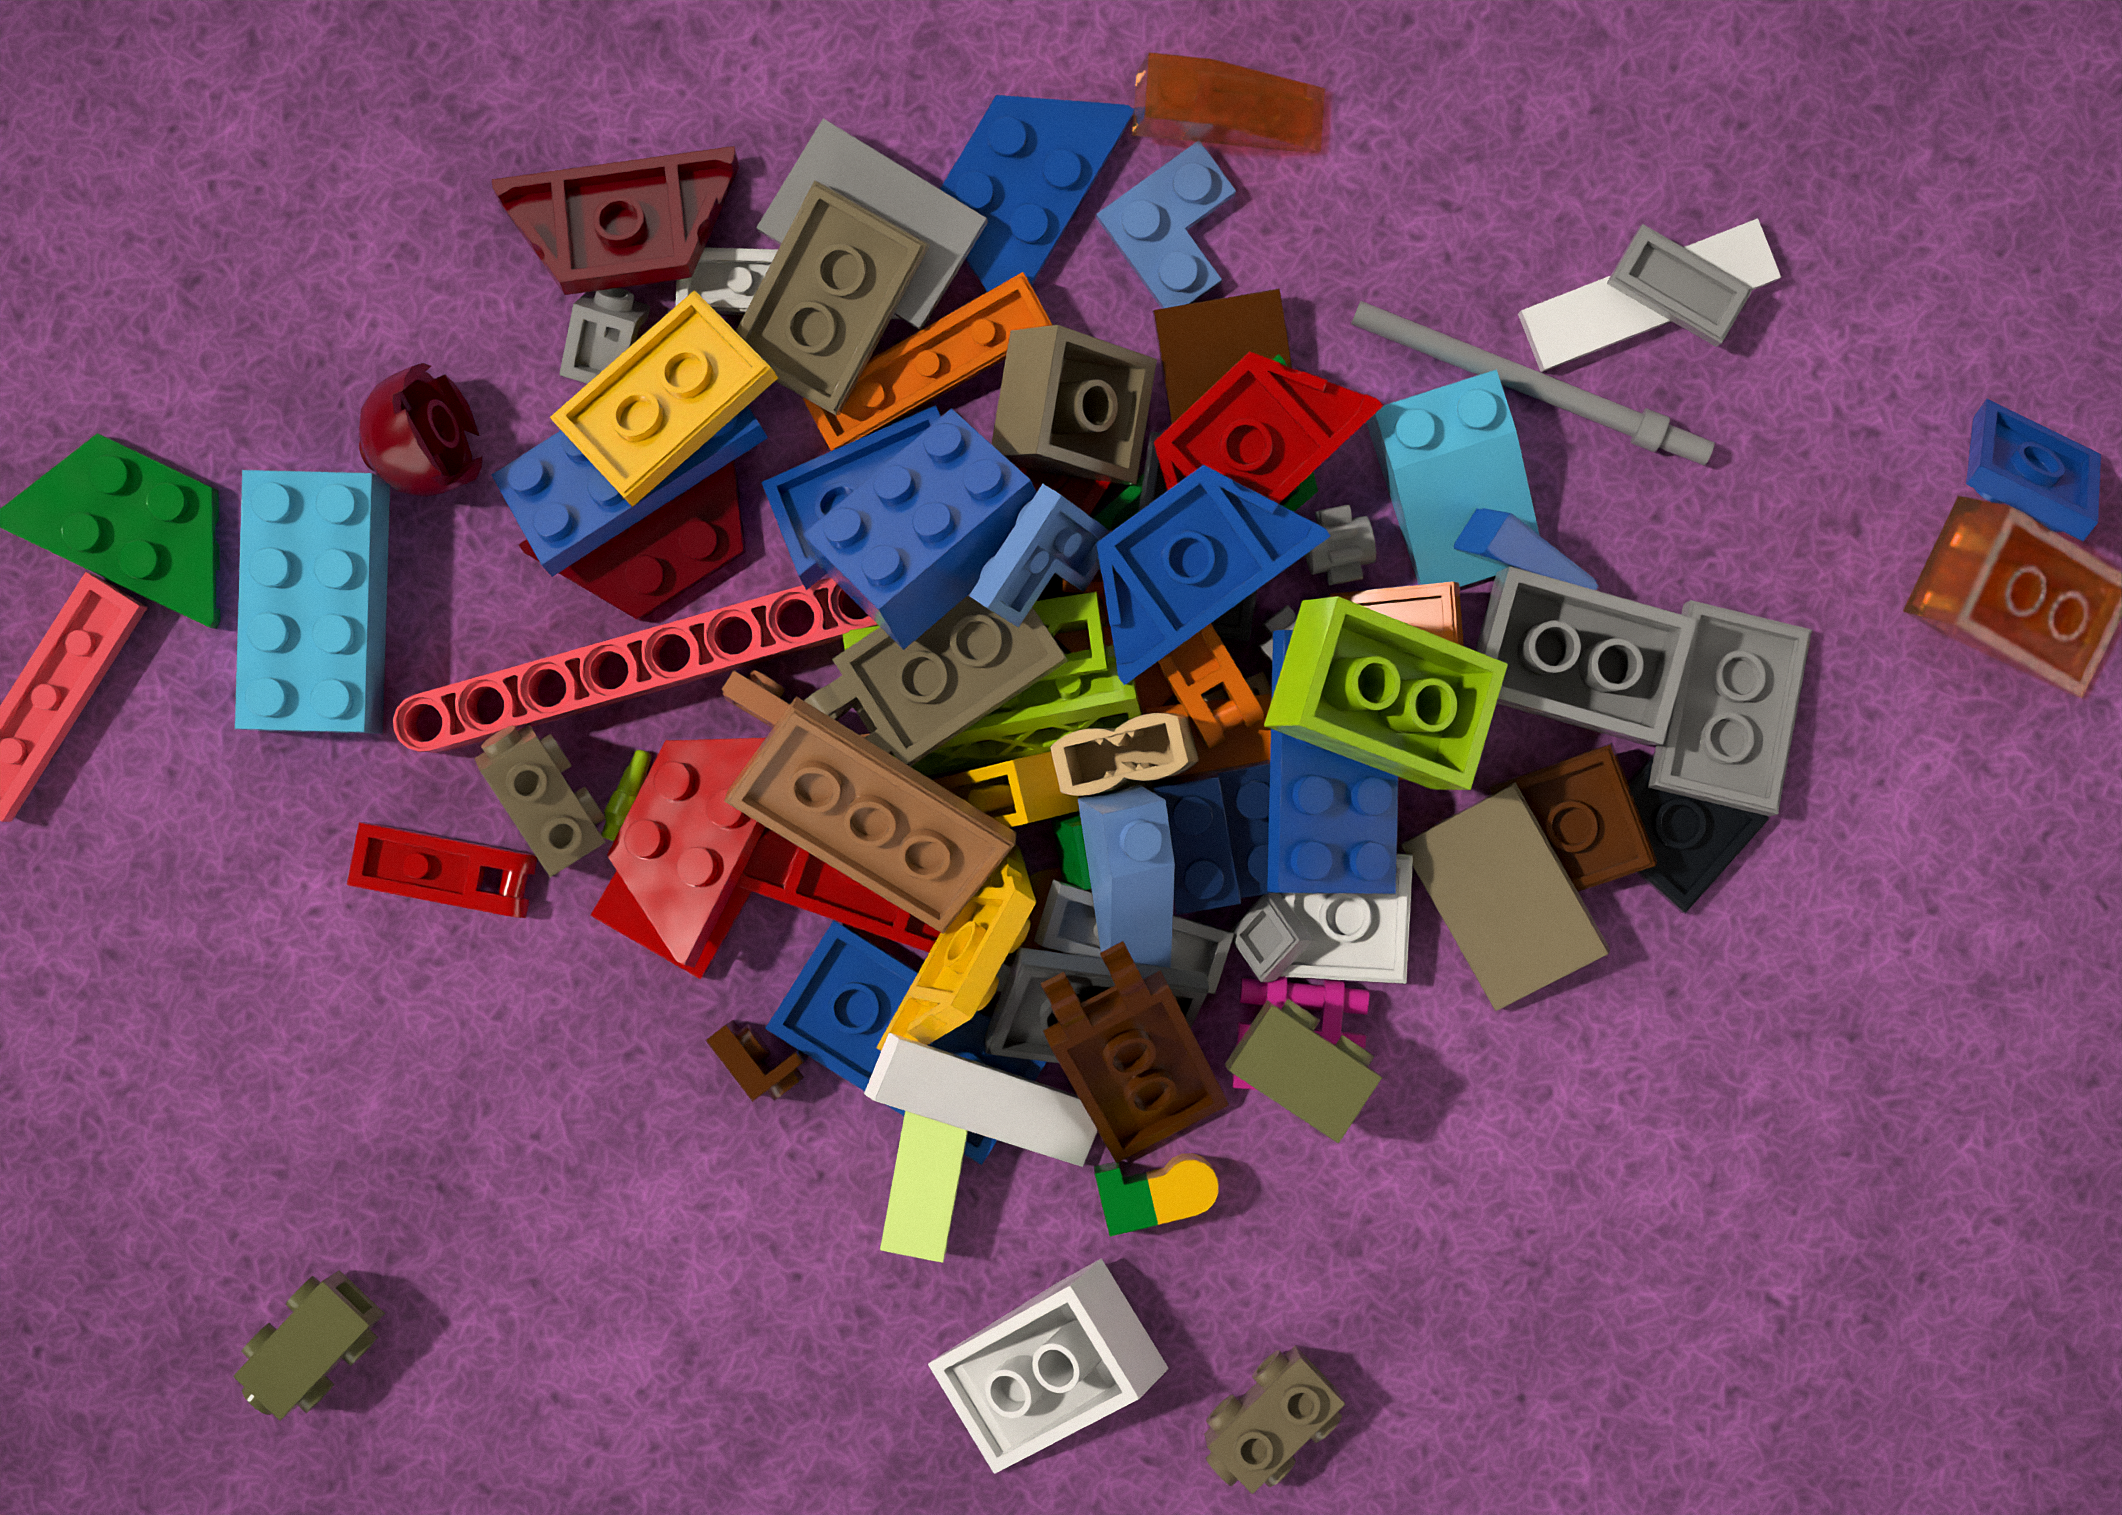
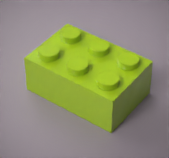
M1339 596L1303 600L1264 726L1430 789L1471 790L1508 664Z

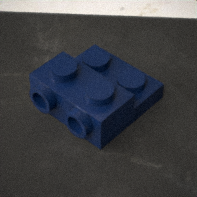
M1270 760L1153 781L1155 794L1166 800L1175 862L1173 899L1177 915L1241 904V898L1275 893L1267 892Z

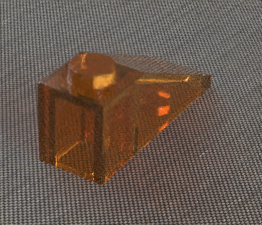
M1148 53L1136 72L1132 135L1194 142L1200 140V142L1319 153L1322 142L1325 88L1215 59Z

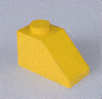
M1051 751L932 780L1008 828L1079 811V796L1065 794L1060 791Z

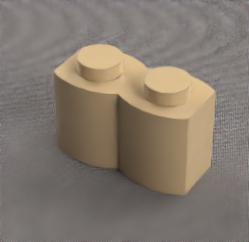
M1151 713L1137 716L1126 721L1117 729L1092 728L1075 731L1060 738L1050 747L1060 791L1076 796L1112 791L1124 786L1132 779L1147 781L1172 777L1188 770L1199 761L1189 716L1177 713Z

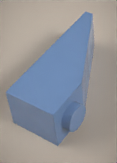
M1141 785L1078 798L1101 952L1124 941L1134 963L1171 968L1175 862L1166 800Z

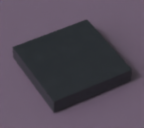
M1654 752L1628 781L1658 862L1656 866L1636 873L1677 910L1686 914L1770 818L1749 811L1648 788Z

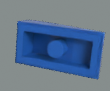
M1486 508L1476 509L1454 543V549L1506 568L1511 566L1592 590H1596L1599 586L1595 583L1597 580L1512 513Z

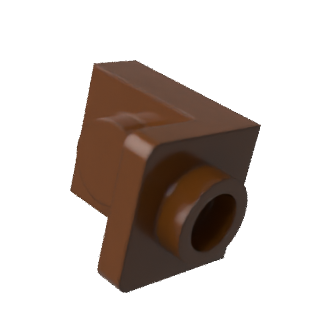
M732 1020L705 1040L752 1102L766 1091L775 1101L804 1078L797 1067L809 1058L808 1055L797 1050L771 1070L764 1061L771 1055V1052L759 1034L749 1024L740 1030L734 1020Z

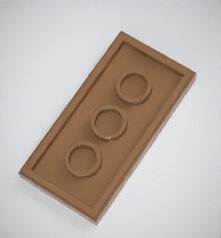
M797 696L730 786L724 802L943 934L1013 848L1017 835L1012 829Z

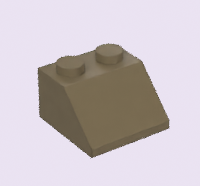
M1061 325L1010 331L991 444L1011 463L1038 472L1135 485L1137 483L1157 359Z

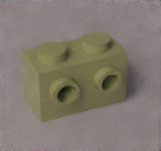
M1287 999L1280 1009L1267 1000L1225 1063L1228 1071L1339 1144L1382 1079L1379 1074L1368 1067L1375 1056L1344 1035H1341L1337 1043L1333 1044L1314 1030L1320 1020L1293 1001Z

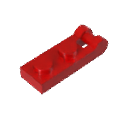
M359 822L347 885L498 915L526 918L530 899L525 898L524 893L528 874L535 875L538 858L535 854ZM486 867L503 870L499 893L481 890Z

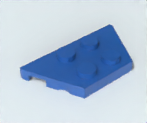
M1006 95L995 96L940 188L946 194L987 218V225L965 259L987 292L1022 272L1028 278L1031 286L1034 284L1135 115L1134 108L1125 104Z
M1202 465L1096 543L1118 678L1123 685H1126L1331 537L1326 528Z

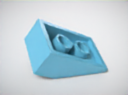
M1497 369L1386 404L1366 422L1418 585L1459 582V587L1496 576L1498 571L1506 568L1454 549L1455 541L1476 509L1486 508L1512 513L1539 535L1517 431Z

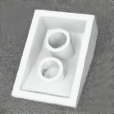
M1102 1259L1059 1281L928 1363L994 1474L1140 1399L1169 1369Z

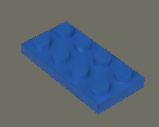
M747 405L633 507L561 430L491 476L540 564L553 577L763 442L768 436Z
M1293 630L1273 631L1272 698ZM1271 729L1267 892L1396 894L1398 776Z
M833 920L765 1029L865 1091L881 1053L876 1047L919 971L843 923ZM981 1010L976 1011L973 1018L928 1044L937 1049L1033 1081L1036 1080L1047 1063L1046 1061L986 1054L984 1035L992 1017ZM887 1105L899 1114L905 1115V1110ZM968 1131L964 1155L982 1165L997 1140Z

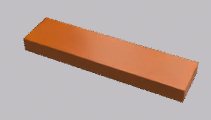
M1022 272L870 359L840 415H834L806 398L802 399L830 450L833 451L893 424L1005 360L1010 331L1051 326L1053 324L1028 278Z

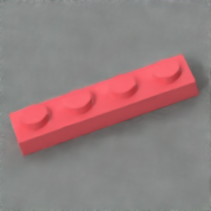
M84 573L0 705L1 822H12L148 608L96 574Z

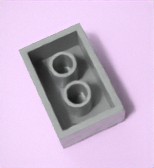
M1509 566L1496 573L1475 651L1508 664L1496 704L1645 746L1663 745L1698 619Z

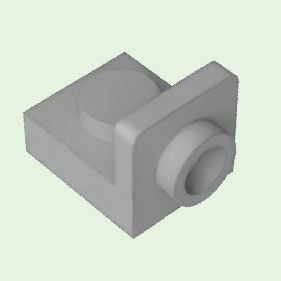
M622 288L586 292L573 304L559 375L588 384L636 342L639 327L648 319L650 306L634 301V295Z

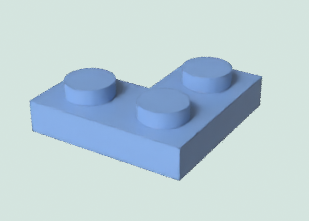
M1198 140L1098 212L1096 219L1161 309L1192 304L1221 284L1222 279L1187 230L1233 198L1236 190L1200 140Z
M1042 484L1034 498L1021 509L1016 525L997 554L984 565L979 581L969 596L1019 628L1054 573L1084 592L1100 569L1096 543L1111 531L1065 497Z

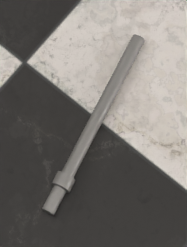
M1360 301L1351 325L1476 375L1497 369L1502 385L1631 436V444L1653 453L1658 448H1661L1703 466L1706 465L1712 454L1715 442L1670 425V417L1648 408H1645L1640 413L1366 302Z

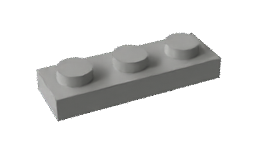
M1053 880L1034 942L1040 946L1064 953L1102 959L1092 891ZM1173 914L1171 968L1206 973L1209 985L1208 993L1215 994L1234 933L1223 928Z

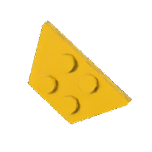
M1017 845L1013 846L944 934L940 933L876 1047L878 1050L882 1051L889 1032L928 1045L972 1019L976 1011L982 1010L990 1002L999 983L996 974L1008 953H1013L1025 940L1031 924L1028 917L1036 904L1020 847Z

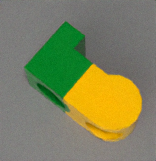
M1182 1153L1173 1157L1164 1168L1122 1177L1119 1162L1094 1166V1174L1110 1237L1199 1215L1207 1211L1215 1203L1219 1192L1218 1179L1211 1164L1204 1157L1194 1153Z

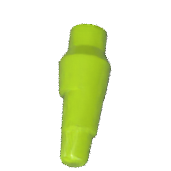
M640 749L636 750L629 766L626 767L617 789L613 792L604 810L606 822L601 833L603 838L614 842L648 775L647 772L652 758L649 752Z

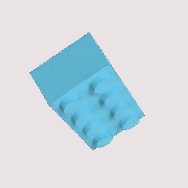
M242 470L235 729L383 734L390 485L373 473Z

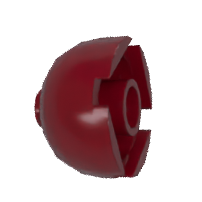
M425 363L411 366L395 373L374 387L360 412L359 450L367 467L376 472L381 479L394 489L409 495L429 497L445 493L476 480L482 468L483 456L472 460V454L464 431L480 436L467 400L455 383L445 374L434 379L429 373L425 372L431 367V365Z

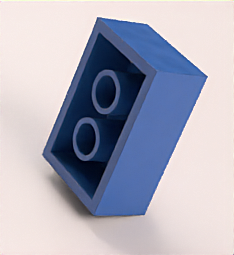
M951 408L802 535L827 574L904 650L972 592L979 581L984 565L997 554L1016 525L1021 509L1034 498L1037 492L1032 481Z

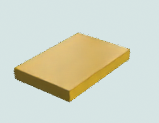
M694 290L550 418L633 507L775 382L778 377L773 369Z

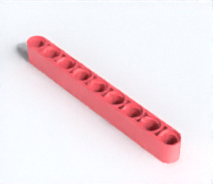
M830 577L817 581L807 590L804 585L412 695L403 700L396 708L393 717V728L398 740L409 749L429 753L445 752L487 740L495 733L509 726H515L518 731L529 724L531 727L842 640L843 634L848 633L850 630L879 625L870 616L856 620L848 618L842 606L846 592ZM795 603L808 604L814 612L812 628L808 633L800 637L788 636L782 628L781 619L784 611ZM734 620H744L752 630L751 643L745 651L739 654H728L721 645L722 630L728 623ZM675 637H682L690 647L689 661L684 668L676 672H668L660 661L661 648L666 641ZM620 654L628 665L627 678L621 686L615 689H607L599 678L601 663L611 655ZM551 672H558L566 682V693L560 703L547 707L538 695V686L545 675ZM496 689L504 700V710L497 721L486 724L478 714L477 704L484 692ZM433 706L442 717V728L436 738L427 742L420 737L416 722L419 714L424 709Z

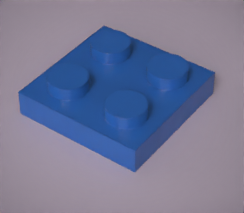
M1986 399L1973 418L1966 485L1973 487L1981 497L1992 503H2005L2032 516L2039 525L2049 531L2065 532L2084 541L2098 524L2101 454Z

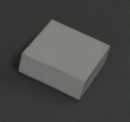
M1280 893L1263 894L1230 930V932L1234 933L1232 941L1260 982H1273L1277 980L1313 941Z

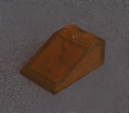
M1958 496L1903 612L1943 635L2069 694L2083 698L2122 618V573L2012 506Z

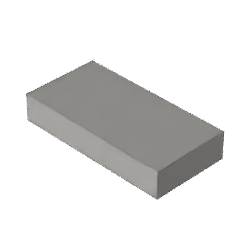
M1644 224L1636 231L1607 281L1608 285L1715 347L1722 344L1754 289Z

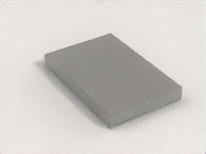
M823 118L756 228L760 233L781 245L815 180L930 244L894 312V315L921 331L987 225V218Z
M1690 600L1683 604L1681 615L1698 620L1663 745H1656L1648 788L1765 816L1777 815L1812 629Z

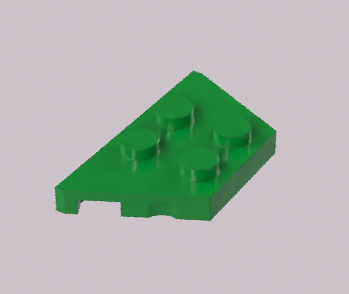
M97 433L0 508V528L209 628L217 629L221 621L220 609L216 608V570H220V548L215 539V526L219 521V490Z

